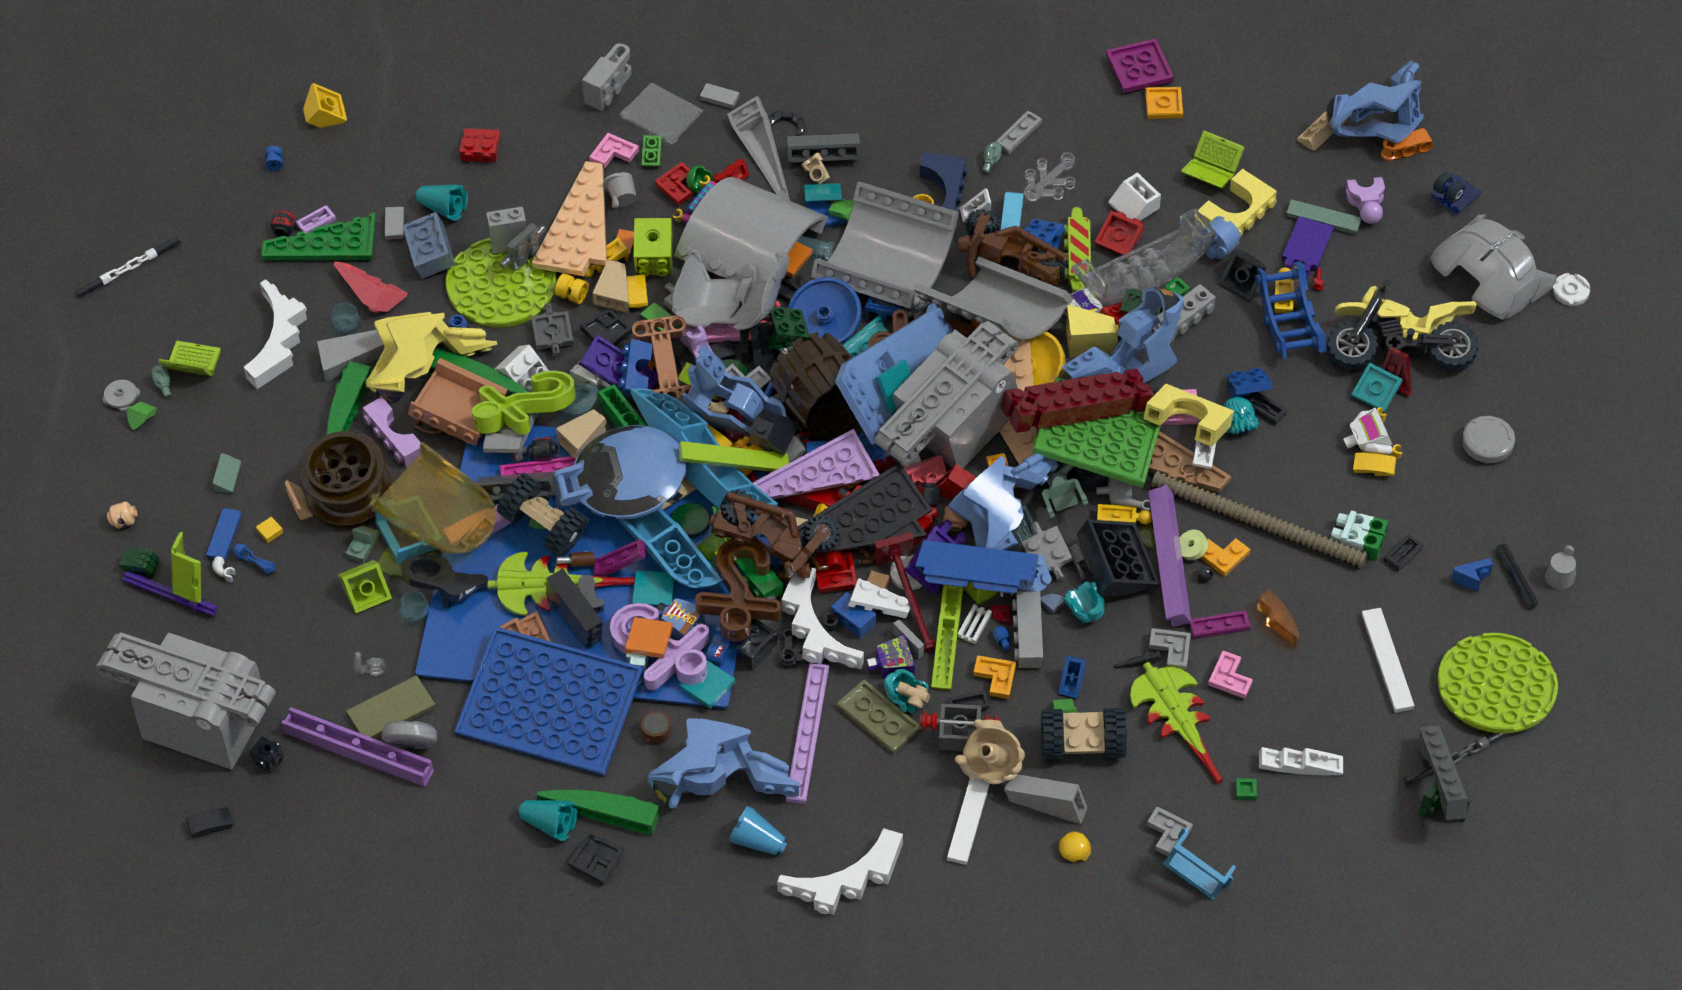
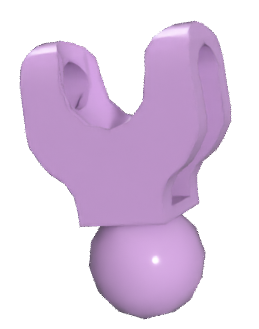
M1382 177L1373 178L1374 184L1370 187H1361L1355 179L1346 181L1345 190L1348 203L1359 209L1360 217L1368 224L1379 222L1383 216V209L1380 204L1384 199L1385 185Z
M686 325V332L680 337V341L689 348L695 360L700 354L698 350L702 345L708 346L711 350L703 327L698 326L694 328Z

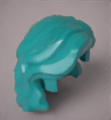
M1233 397L1223 404V407L1234 411L1231 427L1226 433L1238 435L1240 431L1244 432L1245 429L1248 431L1256 430L1257 426L1260 425L1258 418L1255 416L1252 403L1247 399Z
M1085 582L1078 586V590L1074 588L1072 591H1067L1063 598V602L1068 605L1073 615L1082 623L1097 621L1104 613V598L1098 593L1095 582L1091 584Z
M898 669L884 679V689L888 699L898 704L904 712L908 711L913 714L920 708L907 703L909 698L897 692L900 682L909 684L914 688L916 685H920L926 688L928 693V684L915 680L916 677L913 673Z

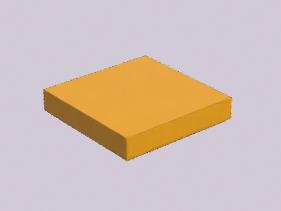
M1181 87L1145 88L1147 119L1183 118Z

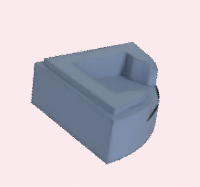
M1047 594L1040 597L1041 604L1052 614L1066 604L1063 602L1064 597L1058 594Z

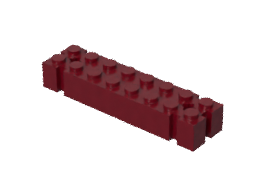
M1138 369L1125 370L1123 374L1113 372L1025 387L1024 391L1019 388L1005 390L1000 408L1006 417H1011L1010 424L1016 433L1030 431L1033 426L1036 429H1043L1129 414L1130 410H1134L1135 413L1145 411L1146 404L1154 396V393L1149 385L1143 382L1144 378Z

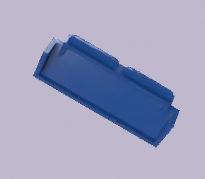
M923 540L915 566L918 571L923 572L928 583L966 587L971 582L974 583L976 589L1013 594L1017 589H1020L1021 581H1027L1029 586H1033L1038 555Z

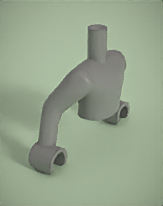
M1109 477L1108 487H1096L1097 495L1109 494L1112 505L1133 506L1141 508V511H1151V508L1145 507L1150 506L1149 500L1138 501L1132 499L1131 484Z

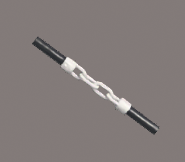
M176 236L154 249L147 250L144 255L135 257L118 269L106 272L95 281L76 290V294L80 297L101 285H106L119 277L120 274L133 270L140 266L142 262L156 258L158 254L181 243L179 237ZM137 260L138 264L131 267L130 263ZM114 272L116 276L111 278L110 274Z

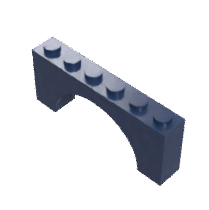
M923 152L920 162V177L933 181L941 188L945 196L942 207L959 212L957 204H961L962 193L960 191L964 190L965 179L963 178L967 176L969 167L966 165V158Z

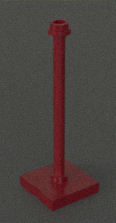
M912 532L875 541L873 555L875 566L894 561L923 640L924 652L935 650L936 643L929 637L900 557L913 554L914 537Z

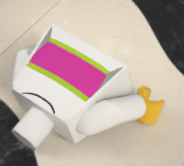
M1381 407L1377 408V410L1373 408L1370 411H1361L1350 424L1353 434L1344 438L1348 449L1358 444L1362 453L1386 454L1396 457V459L1401 458L1403 454L1399 452L1401 450L1399 444H1395L1393 448L1391 446L1393 444L1383 424L1387 414H1382L1383 409Z

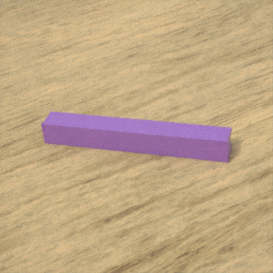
M1163 485L1162 487L1149 490V499L1165 615L1167 621L1171 620L1172 627L1174 628L1187 623L1190 624L1191 616L1174 496L1169 487Z
M290 707L286 719L281 722L282 732L424 787L434 772L432 761L292 707Z

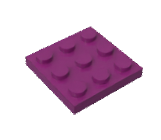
M1157 39L1106 50L1107 59L1123 93L1174 81V76Z

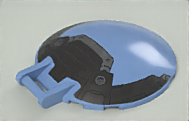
M630 425L618 427L597 436L580 451L573 466L556 470L553 476L558 483L562 506H569L580 502L591 509V512L602 517L607 515L616 517V519H632L645 516L664 506V502L677 494L681 488L680 484L686 474V462L680 461L679 445L667 433L653 427ZM571 479L574 492L568 493L565 480Z

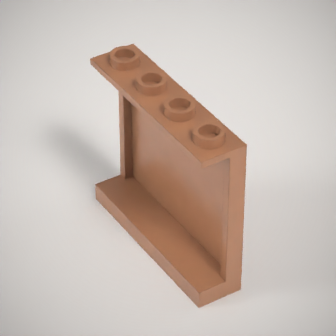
M440 358L434 373L415 402L411 401L408 415L449 435L455 436L466 443L477 446L484 433H479L475 430L472 417V408L481 403L479 389L482 386L489 385L505 397L508 389Z

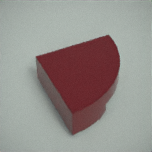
M1010 605L990 606L992 617L997 622L1011 626Z

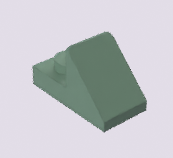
M360 526L352 530L354 539L345 555L346 558L364 564L380 535V531Z

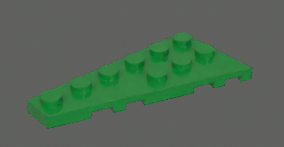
M371 213L369 217L361 219L360 217H355L353 221L345 223L340 221L313 228V231L307 233L303 231L297 232V235L291 237L282 236L263 241L262 260H372L376 214Z

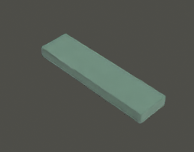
M1292 199L1286 212V217L1298 220L1299 216L1334 226L1335 230L1357 235L1362 219L1361 217Z

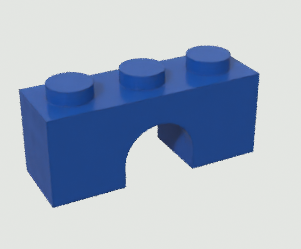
M631 339L627 345L623 346L622 355L624 356V361H622L620 366L622 378L619 379L618 389H620L625 398L634 400L631 389H647L649 377L640 375L635 367L645 368L651 361V343Z

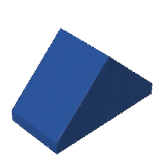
M1066 656L1058 694L1078 698L1085 676V659Z

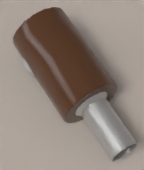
M594 552L569 553V557H557L556 562L557 564L569 563L570 567L594 566L595 556Z

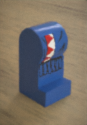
M720 624L715 629V635L708 648L706 660L722 665L734 642L722 636Z

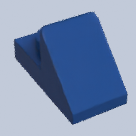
M1488 558L1454 567L1451 579L1453 582L1478 591L1480 579L1491 574L1493 563Z

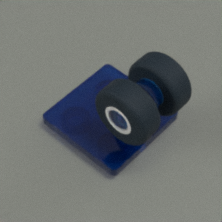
M1443 172L1436 179L1433 185L1434 190L1431 191V196L1457 214L1463 211L1481 194L1480 190L1457 174L1452 173L1450 175L1447 172Z

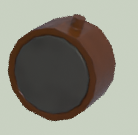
M651 711L642 718L641 729L644 740L652 745H660L670 738L671 722L666 713Z

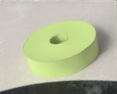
M1189 530L1180 536L1182 557L1185 560L1193 561L1205 554L1208 548V540L1201 531Z

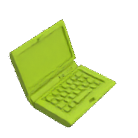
M1203 131L1194 154L1195 157L1181 172L1222 189L1235 174L1244 151V146Z
M176 341L170 359H159L158 361L166 369L212 376L221 353V348Z
M180 532L171 549L172 591L178 596L200 603L201 562L185 555L183 550V532Z

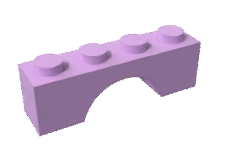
M383 397L363 407L364 422L367 426L370 425L373 428L377 438L381 437L386 449L394 453L398 463H402L407 468L425 457L424 447L413 433L406 435L397 434L389 428L394 421L393 411Z

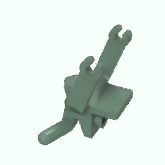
M1065 464L1062 468L1047 474L1049 478L1046 482L1049 488L1043 490L1042 496L1050 518L1055 517L1048 499L1051 498L1057 512L1078 504L1074 489L1078 490L1083 504H1088L1086 495L1083 493L1078 480L1071 479L1068 481L1065 476L1074 467L1072 465Z

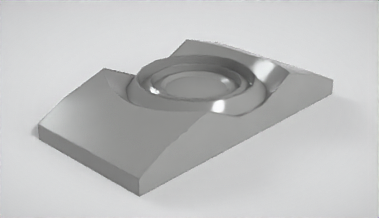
M526 413L529 416L531 428L538 413ZM504 423L501 430L486 434L483 451L520 453L529 433L519 435Z

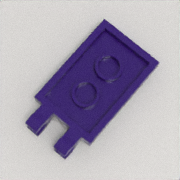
M1299 216L1282 255V260L1285 261L1284 268L1291 270L1293 262L1300 261L1305 265L1306 278H1308L1311 269H1318L1333 233L1334 226Z
M946 519L938 527H932L924 540L962 545L967 536L961 531L959 535L956 534L951 539L946 533L953 524ZM921 544L904 571L933 595L937 593L942 584L928 583L923 572L918 571L915 565L921 550Z

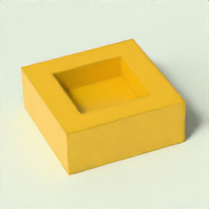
M272 517L256 526L257 532L267 543L283 534V528Z

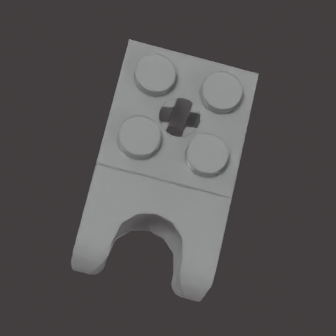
M616 44L605 58H599L582 79L585 104L603 111L606 106L610 105L613 97L619 94L622 86L632 74L631 66L626 64L630 58V48L627 45ZM624 51L621 57L617 56L618 52Z

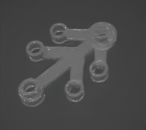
M1063 153L1060 158V164L1048 175L1046 169L1047 160L1044 158L1038 159L1037 169H1039L1040 182L1036 185L1034 180L1036 178V171L1031 168L1025 171V179L1028 180V186L1024 189V197L1029 201H1037L1043 196H1053L1055 199H1062L1064 190L1061 187L1054 189L1044 188L1046 186H1065L1067 189L1075 187V179L1073 177L1055 179L1065 169H1070L1074 166L1075 156L1072 153Z

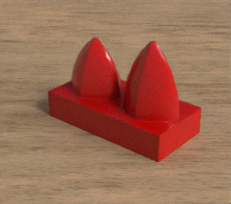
M739 158L733 164L727 165L723 172L713 174L712 178L713 182L718 183L728 177H736L743 180L750 174L745 160Z

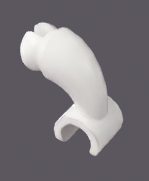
M219 556L215 557L212 562L214 572L224 577L227 582H233L231 575H236L234 568L228 567L224 570V559Z

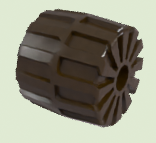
M818 332L809 334V340L804 341L802 337L793 341L792 350L784 348L777 357L779 361L774 362L770 371L771 383L785 407L804 430L812 436L826 437L839 433L855 423L857 419L835 383L841 365L853 358L838 339H835L829 333H825L820 338Z

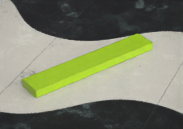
M683 441L678 444L681 462L774 472L789 464L787 453L783 456L770 451Z

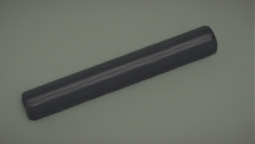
M1499 544L1496 550L1529 609L1535 608L1538 601L1507 544Z

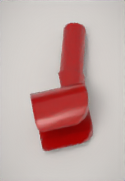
M1318 268L1312 288L1321 291L1325 280L1320 279L1322 269Z

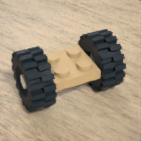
M522 473L507 488L506 493L503 494V498L499 501L500 504L497 505V513L511 523L517 522L526 513L551 531L545 540L544 546L558 557L566 556L567 552L571 551V548L576 545V542L579 541L581 535L585 532L584 530L588 526L589 518L574 507L569 508L565 513L557 508H552L548 505L547 500L537 497L541 484L528 474Z
M1104 708L1103 712L1063 713L1062 709L1041 710V748L1043 760L1063 759L1064 754L1104 753L1105 758H1126L1127 730L1125 708Z

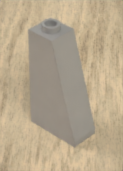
M377 330L317 341L325 382L341 376L343 369L347 368L349 361L365 365L379 359L384 350V345Z
M1018 774L1015 779L1005 783L1004 790L1010 802L1077 824L1082 823L1087 811V805L1078 784Z

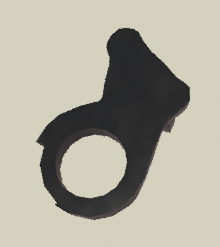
M437 554L434 556H413L406 559L402 565V577L408 585L420 589L441 591L443 594V606L446 608L450 607L451 602H458L463 598H469L476 590L485 588L488 583V577L483 574L454 572L448 560ZM425 566L436 569L439 573L432 577H420L411 571L414 568Z

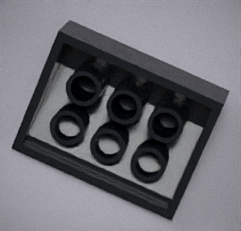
M1088 519L1076 533L1101 596L1118 597L1159 587L1160 582L1135 522Z

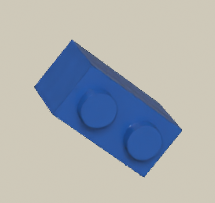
M846 592L831 606V613L837 615L838 623L861 639L876 625V613L873 609L872 611L865 610L864 606L855 605V607L848 606L852 595Z

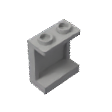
M523 207L487 212L493 254L507 252V244L526 228Z

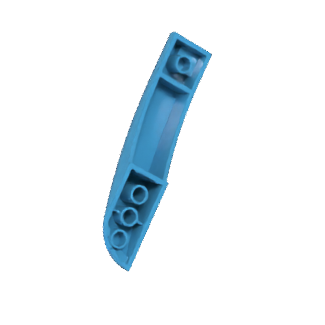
M631 389V394L649 427L667 433L678 444L683 441L719 446L707 427L708 423L678 399L665 393L653 392L651 389ZM686 462L685 476L719 509H721L720 504L725 495L737 489H740L741 492L743 490L747 491L746 494H751V498L774 506L778 505L776 501L754 485L738 468ZM754 515L749 522H755L759 516Z
M661 508L642 517L618 519L636 541L641 539L645 542V551L677 582L692 588H709L723 582L681 526Z

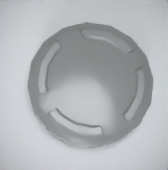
M1479 416L1472 419L1465 426L1462 444L1467 454L1475 460L1484 463H1497L1505 460L1512 453L1515 444V434L1511 426L1501 418Z
M392 721L382 728V739L387 744L398 748L426 749L432 747L437 742L438 731L427 723Z

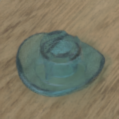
M591 384L575 385L576 399L571 405L562 410L570 415H580L589 411L598 397L599 389L597 386Z

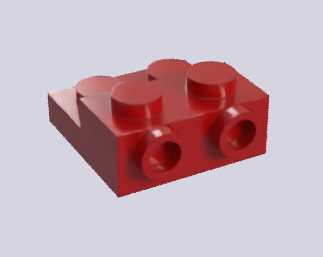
M464 129L459 151L461 161L496 162L500 130Z
M1111 210L1095 240V244L1128 258L1145 230L1144 224L1139 219L1126 217L1127 215L1123 212Z

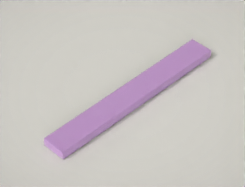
M809 663L789 777L800 782L799 796H786V802L806 804L829 665Z

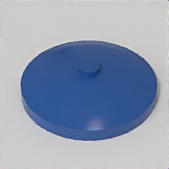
M831 277L813 279L802 285L795 292L788 308L802 310L809 334L818 332L819 337L822 338L825 333H829L835 339H838L841 344L848 341L855 334L862 317L861 303L853 288L846 282Z

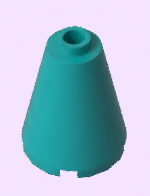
M459 184L421 186L415 194L419 204L454 221L463 216L460 214L462 210H466L468 193L463 189L464 186Z
M525 800L518 809L520 818L559 841H565L569 838L567 834L569 830L573 831L577 820V809L573 808L575 804L570 801Z

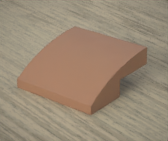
M537 611L521 620L516 617L500 626L503 629L552 642Z

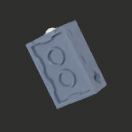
M437 212L430 214L431 216L427 215L414 220L410 224L402 225L414 267L422 279L456 265L444 224Z

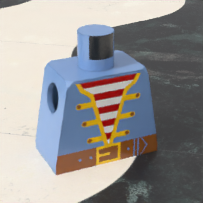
M678 598L674 599L670 606L661 602L656 608L659 615H661V621L673 623L671 636L677 640L682 639L695 626L702 624L705 620V614L698 613L695 604Z

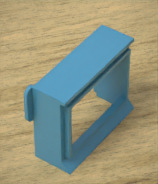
M419 496L397 503L390 500L375 506V523L398 566L404 560L436 549L441 550L442 536L436 529ZM414 513L427 538L421 542L400 548L387 522Z
M1182 828L1178 834V842L1163 864L1214 900L1222 887H1228L1232 882L1233 877L1231 874L1236 869V866L1233 865L1225 877L1181 846L1189 834L1186 828Z

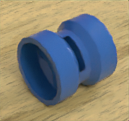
M270 146L265 149L266 169L278 171L283 167V150L280 147Z

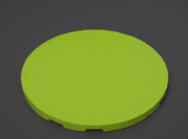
M490 238L478 241L470 245L471 247L464 252L461 251L454 259L456 265L450 267L447 271L446 290L453 308L465 319L475 324L494 328L519 325L531 320V316L539 315L545 309L544 305L546 303L549 305L548 303L551 302L557 283L555 271L533 268L532 261L535 255L530 257L525 265L516 271L512 270L509 264L505 269H502L499 266V262L506 257L507 252L493 254Z
M1482 633L1480 636H1469L1462 639L1446 652L1439 666L1437 682L1440 696L1447 708L1466 724L1487 732L1514 733L1535 726L1550 713L1558 692L1557 675L1549 659L1542 651L1539 652L1532 647L1531 643L1508 634Z

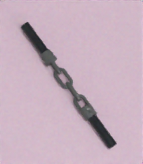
M1494 733L1469 744L1466 749L1460 752L1451 753V757L1456 755L1457 758L1453 761L1454 764L1459 762L1462 757L1470 753L1474 754L1488 748L1490 744L1512 733ZM1476 745L1477 749L1473 751L1472 746ZM1429 764L1428 767L1404 778L1405 784L1410 785L1430 774H1434L1431 765Z

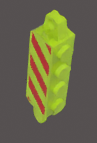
M1079 207L1072 209L1071 217H1068V225L1064 224V235H1067V239H1064V250H1068V253H1065L1068 255L1066 262L1068 268H1065L1064 277L1068 279V286H1071L1072 293L1088 286L1091 275L1090 220L1083 217L1082 209Z

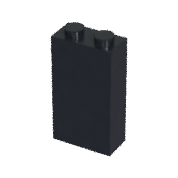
M562 568L547 577V598L583 646L587 648L590 645L598 644L602 639L603 621L565 570Z

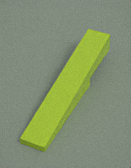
M943 585L931 689L951 691L963 587Z

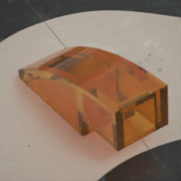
M1268 589L1258 598L1257 609L1267 616L1266 625L1294 648H1297L1300 638L1297 625L1285 604L1276 594Z

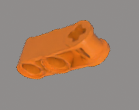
M1421 128L1413 131L1399 143L1384 139V149L1381 151V157L1386 161L1409 157L1431 150L1434 143L1426 129Z

